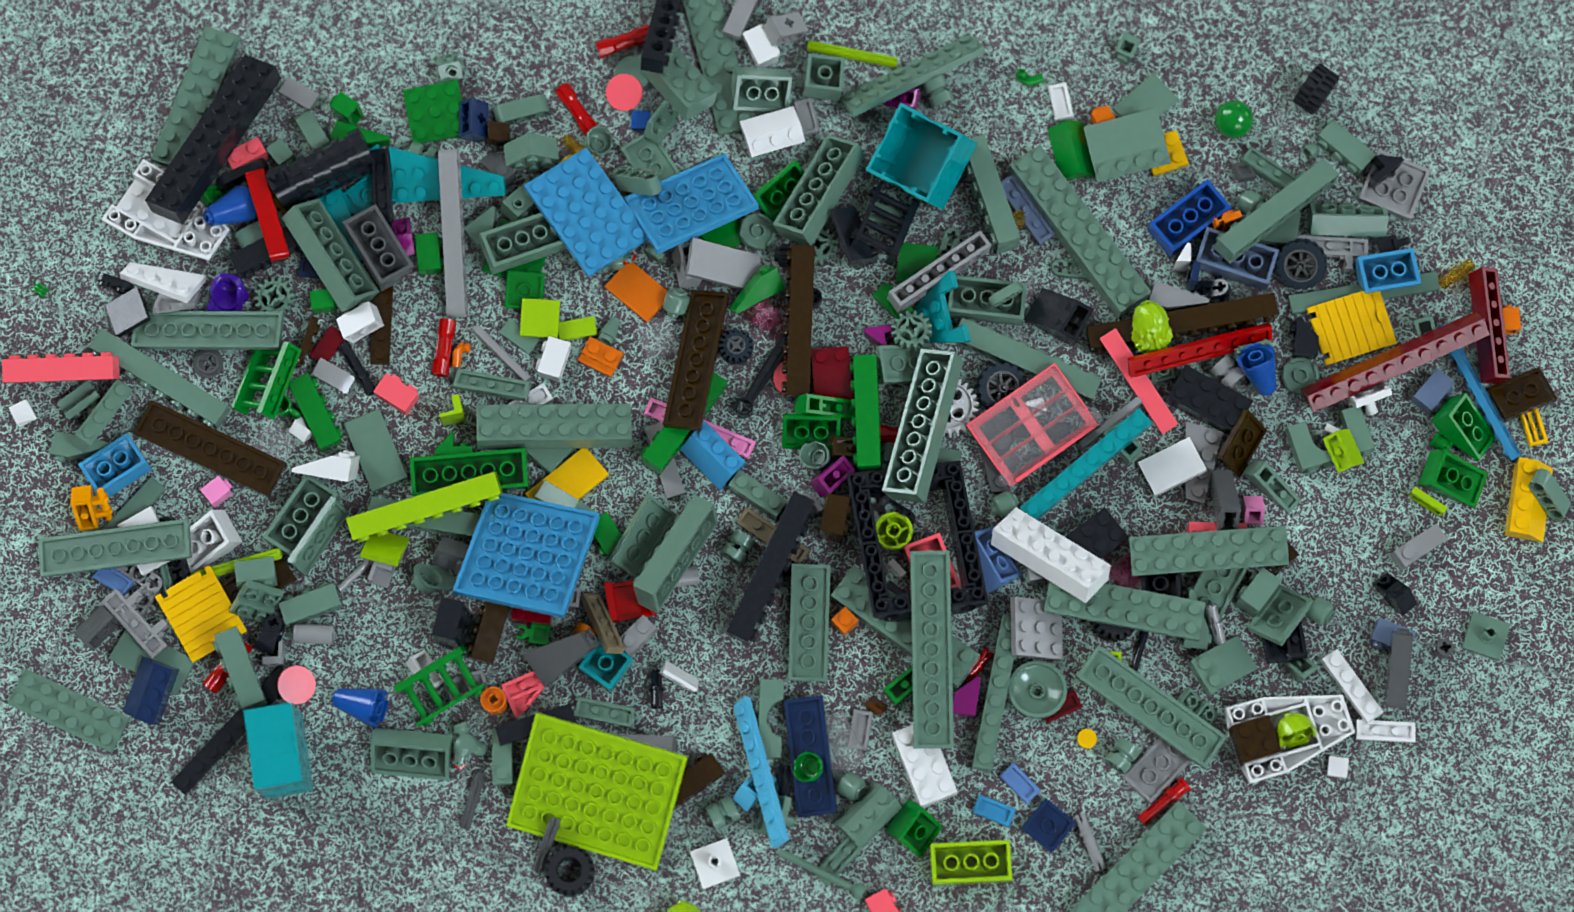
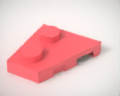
M534 671L501 685L516 720L518 716H522L545 689Z

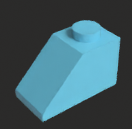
M772 775L773 782L775 783L777 779ZM752 776L740 786L732 798L746 812L758 802Z

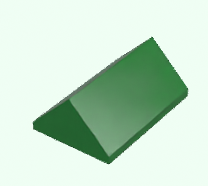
M1066 120L1048 129L1056 166L1067 181L1095 175L1083 128L1085 127L1084 122Z
M795 159L753 194V197L759 204V210L770 218L772 222L776 220L804 174V171Z
M783 414L782 448L801 449L805 443L809 444L818 441L825 444L831 450V438L833 436L840 437L841 415Z

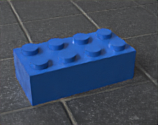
M1207 179L1152 220L1147 227V231L1171 258L1185 248L1187 243H1191L1205 232L1206 227L1210 228L1214 218L1220 220L1223 213L1231 210L1232 207Z

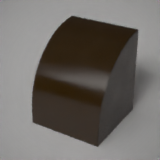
M487 122L488 142L490 144L504 146V144L510 141V123Z

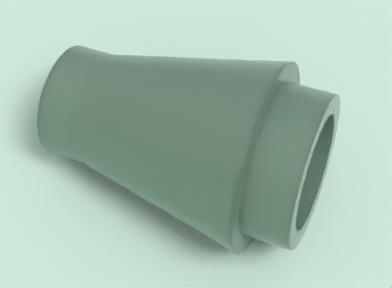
M610 317L609 321L598 333V340L608 346L615 343L621 321L616 317Z

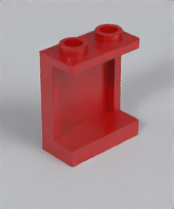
M634 580L614 584L612 582L604 583L609 615L613 623L639 619L642 615L645 617L657 616L656 612L638 604L633 587Z

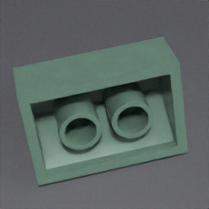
M733 67L731 80L732 109L774 112L787 108L792 84V76L788 69Z
M875 782L865 792L864 796L860 800H856L833 824L861 849L902 807L886 788Z

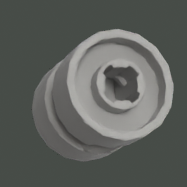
M1229 355L1222 358L1210 370L1216 379H1221V384L1231 389L1246 376L1240 367H1235V362Z

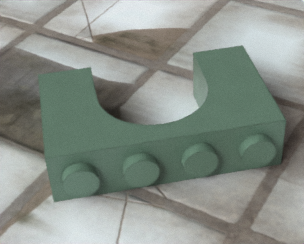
M1354 406L1342 410L1339 413L1343 428L1350 430L1362 458L1370 456L1375 446L1361 407L1357 408ZM1306 421L1288 426L1285 429L1299 473L1305 472L1308 475L1316 472V468L1323 467L1328 469L1335 466L1329 452L1319 449L1314 444Z

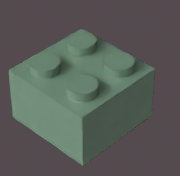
M808 53L805 63L802 96L839 101L843 90L845 58Z
M527 133L504 144L506 166L513 167L515 170L523 169L528 170L530 173H535L539 169L551 166L553 162L559 160L556 138Z
M1264 567L1260 571L1255 570L1246 582L1249 586L1244 585L1235 597L1238 600L1235 605L1254 618L1282 581Z

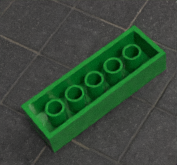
M526 448L410 458L413 497L491 472H497L502 491L530 489L528 451Z

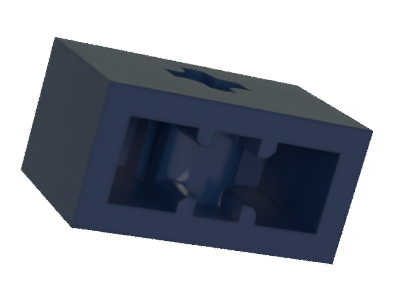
M475 98L459 102V138L472 142L488 139L489 103Z

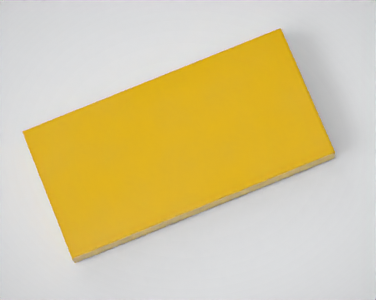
M581 448L525 495L530 499L539 500L535 495L546 480L580 500L605 480L609 473L587 448Z

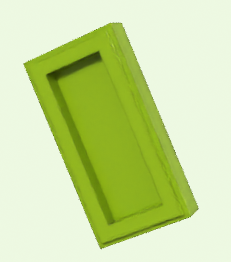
M594 316L559 322L560 340L570 341L598 336Z
M1416 486L1408 495L1409 498L1438 517H1441L1448 508Z

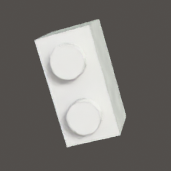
M763 24L742 33V39L757 68H765L778 62L780 55L777 45L772 46L762 28Z
M368 301L360 303L357 308L343 313L341 317L336 319L343 338L351 343L384 326L377 306Z
M550 336L547 342H543L541 349L543 355L541 359L537 360L535 367L538 376L557 382L561 381L572 348L570 342Z

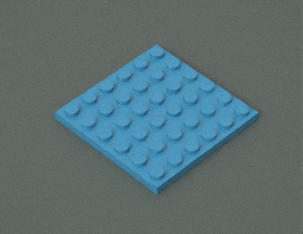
M506 493L499 495L500 499L488 502V499H486L453 587V594L565 618L601 517L600 513Z

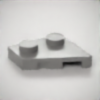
M198 290L188 303L159 293L152 307L153 313L195 309L201 296L200 291Z

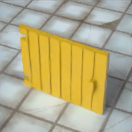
M1360 291L1306 308L1308 314L1314 312L1316 318H1312L1310 321L1314 332L1319 336L1318 346L1321 355L1328 353L1330 357L1323 360L1325 366L1397 344L1380 291L1366 294L1364 291Z
M210 565L204 567L206 575L202 576L197 571L166 589L168 597L163 598L161 593L155 596L192 663L216 650L213 641L216 640L214 635L236 626L241 635L248 632L240 617L230 613L232 603Z

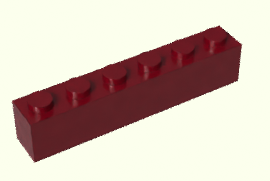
M1481 267L1468 274L1473 313L1477 311L1485 319L1490 334L1476 341L1481 383L1498 384L1511 378L1498 269Z

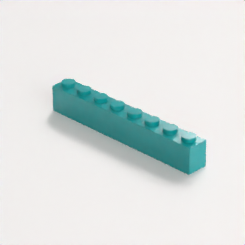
M1138 408L1020 507L1021 510L1036 520L1042 518L1153 425L1152 422Z

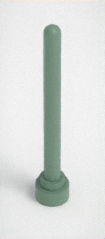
M783 849L778 851L780 857L851 891L850 894L854 895V898L861 900L866 890V885L861 883H855L854 885Z

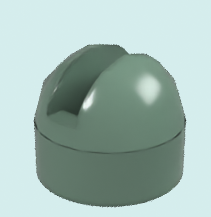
M1311 143L1303 147V152L1310 160L1318 156L1320 150L1318 145Z

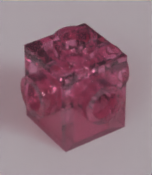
M768 298L751 306L753 312L751 320L755 327L758 326L761 332L771 330L779 325L777 320L779 317L778 310L772 306Z

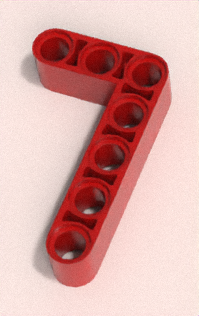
M261 168L247 172L245 176L271 262L289 258L290 253L272 196L271 187L265 177L267 171Z

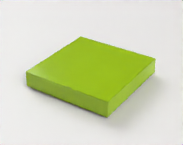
M522 298L520 337L548 338L550 336L558 339L561 301Z
M392 533L377 537V534L370 535V540L366 541L360 557L398 567L409 544V538Z

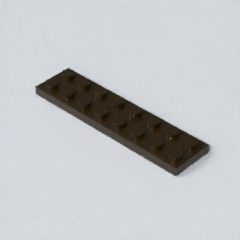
M691 289L690 301L663 420L664 428L702 431L729 301L728 293Z
M153 400L148 404L133 432L139 438L268 498L286 466V462Z

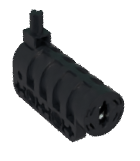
M359 127L348 132V136L340 140L336 138L330 141L331 144L324 148L319 146L313 149L314 153L306 157L304 155L297 157L296 162L289 165L285 163L273 170L268 169L265 177L279 202L287 211L294 205L321 198L366 176L370 172L368 165L376 162Z

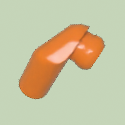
M460 342L453 350L452 367H461L463 353L471 351L470 343Z

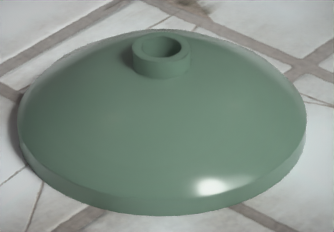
M1044 661L1027 662L1018 667L1012 674L1008 686L1009 698L1015 709L1021 714L1030 718H1046L1055 714L1063 706L1067 696V683L1061 671L1054 665ZM1039 690L1041 695H1034V691Z

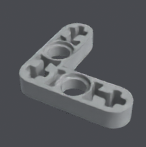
M137 565L131 566L130 571L126 567L116 568L119 572L139 584L141 587L138 591L148 596L147 604H136L137 607L142 609L141 612L138 609L137 611L143 617L156 599L155 596L163 589L162 579L152 571L140 579L134 578V572L138 569ZM147 577L152 581L158 579L157 583L159 586L151 588L152 585L145 580Z

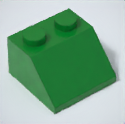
M907 799L902 809L899 810L885 829V832L918 858H921L943 826L923 807Z

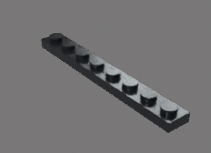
M281 666L261 686L268 703L262 707L271 706L279 698L276 682L279 674L284 670ZM243 709L238 710L171 781L185 796L245 734L246 726Z

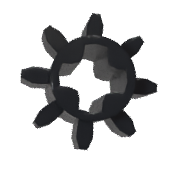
M781 243L779 248H775L774 261L779 263V267L789 266L790 262L786 261L787 250H790V244Z

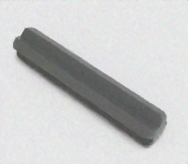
M476 772L460 822L462 829L469 830L471 828L486 777L484 773Z
M552 816L548 822L532 870L537 873H542L561 822L557 817Z

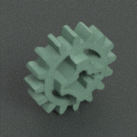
M822 227L812 246H815L818 243L820 249H817L815 246L816 257H814V267L816 263H819L820 267H823V262L830 264L829 258L835 259L834 253L838 252V248L835 247L838 245V240H833L835 238L834 233L829 235V228L823 231ZM825 250H829V252L823 256Z
M272 277L271 282L264 279V285L258 284L260 290L254 291L258 296L253 297L254 301L258 302L255 304L257 309H260V311L291 312L289 306H295L294 301L291 299H295L296 296L292 293L294 289L289 287L288 281L283 283L282 278L276 281ZM282 289L286 291L287 297L282 295ZM262 299L267 301V307L263 304Z
M914 310L913 314L906 311L905 316L900 313V319H894L895 325H891V336L894 338L895 344L900 343V349L906 346L907 351L911 347L917 351V346L924 348V342H930L929 337H932V324H929L928 317L924 319V313L917 315L916 310ZM910 326L914 332V335H912V332H910Z

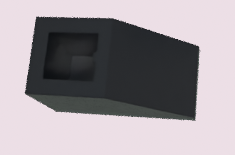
M1296 317L1290 326V334H1293V341H1290L1289 352H1292V358L1301 357L1315 360L1318 356L1319 336L1301 317Z
M1385 573L1373 583V586L1391 608L1402 616L1417 605L1411 589L1389 573Z

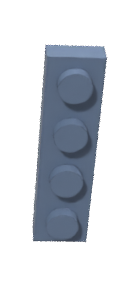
M1010 175L1001 181L1009 205L1037 244L1040 246L1053 238L1055 232L1015 177Z

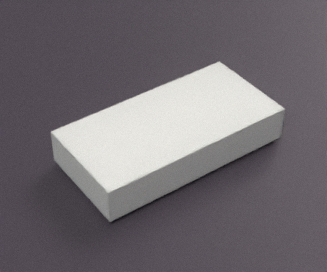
M1066 82L1049 85L1048 92L1055 121L1074 119Z

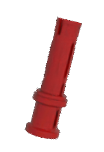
M1179 777V781L1171 788H1166L1165 794L1137 816L1144 826H1147L1150 821L1162 813L1169 805L1177 803L1179 798L1186 792L1192 791L1191 787L1182 777Z

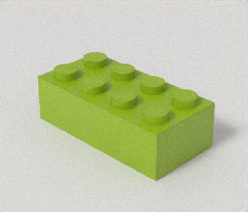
M1010 840L935 843L929 846L932 886L1012 881Z

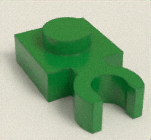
M531 624V629H527L524 625H517L519 630H524L522 636L516 635L517 640L523 641L529 638V644L541 646L549 644L551 626Z

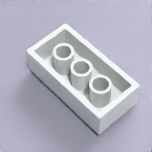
M913 725L892 733L894 744L918 805L924 808L957 795V789L941 748L914 749Z

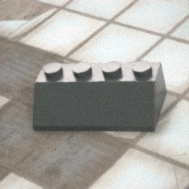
M376 204L343 221V229L381 292L397 284L414 268V265Z

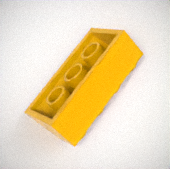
M1519 457L1514 463L1505 536L1543 543L1547 513L1530 490L1529 483L1538 469H1546L1552 474L1553 468L1539 460Z

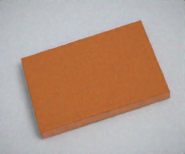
M633 262L620 269L604 286L607 291L647 324L663 307L667 293L663 286Z

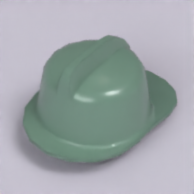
M419 563L414 566L415 575L413 576L411 586L417 588L422 593L430 594L437 589H452L456 580L445 568Z

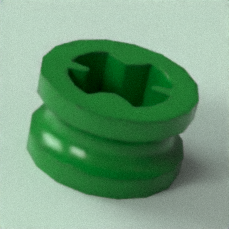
M35 281V286L31 287L30 290L38 296L45 298V293H49L50 290Z

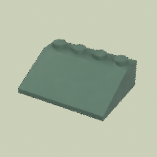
M1157 108L1083 127L1097 183L1171 163Z

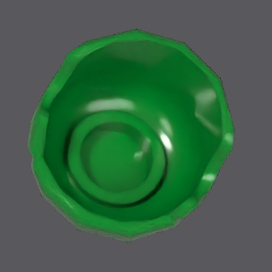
M802 753L794 761L793 775L797 780L812 782L821 776L823 761L816 753Z

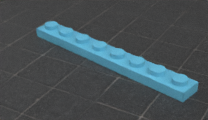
M743 697L733 705L734 713L771 847L779 848L789 840L751 698Z

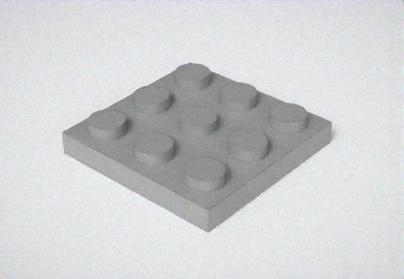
M1378 149L1376 155L1398 157L1381 149ZM1404 159L1398 169L1373 189L1369 185L1370 175L1378 168L1372 163L1358 201L1371 206L1386 208L1388 213L1411 221L1431 170Z
M1023 597L1010 598L1011 656L1055 661L1063 660L1062 616L1045 613L1046 600Z

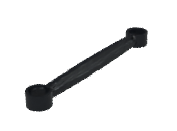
M813 288V293L820 296L819 301L813 304V309H816L822 304V293L819 289ZM782 334L745 397L736 400L734 409L738 417L745 419L753 414V402L785 356L783 355V344H786L787 336ZM747 402L751 409L745 414L737 411L738 404Z

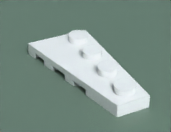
M130 262L121 271L120 279L188 303L205 283L206 275Z

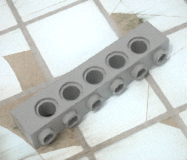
M981 230L890 290L887 300L899 314L927 295L948 271H955V275H957L988 254L991 243Z

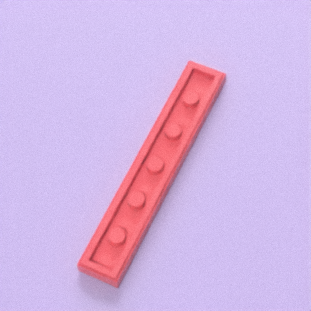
M1115 328L1099 338L1136 396L1141 399L1143 407L1161 434L1178 425V422L1147 375L1133 378L1128 375V358L1134 357L1117 329Z

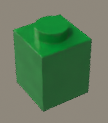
M327 289L310 291L311 309L314 314L337 311V304Z

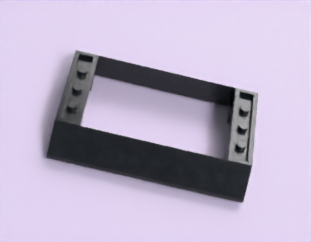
M961 462L936 463L929 491L942 490L962 588H951V615L963 614L986 605L989 601ZM885 469L847 473L872 617L887 622L911 620L912 610L909 594H897L895 597H889L871 498L887 496L882 491L886 477Z

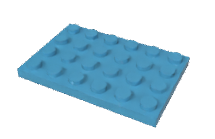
M587 148L582 149L536 177L523 187L588 278L649 241L633 211Z
M725 153L660 181L662 191L656 195L648 196L633 193L624 197L625 202L633 211L641 229L657 254L759 209V204Z

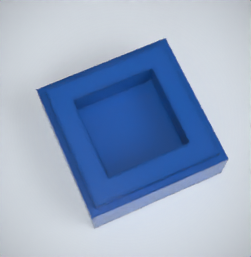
M632 110L631 130L645 131L647 122L651 118V111Z

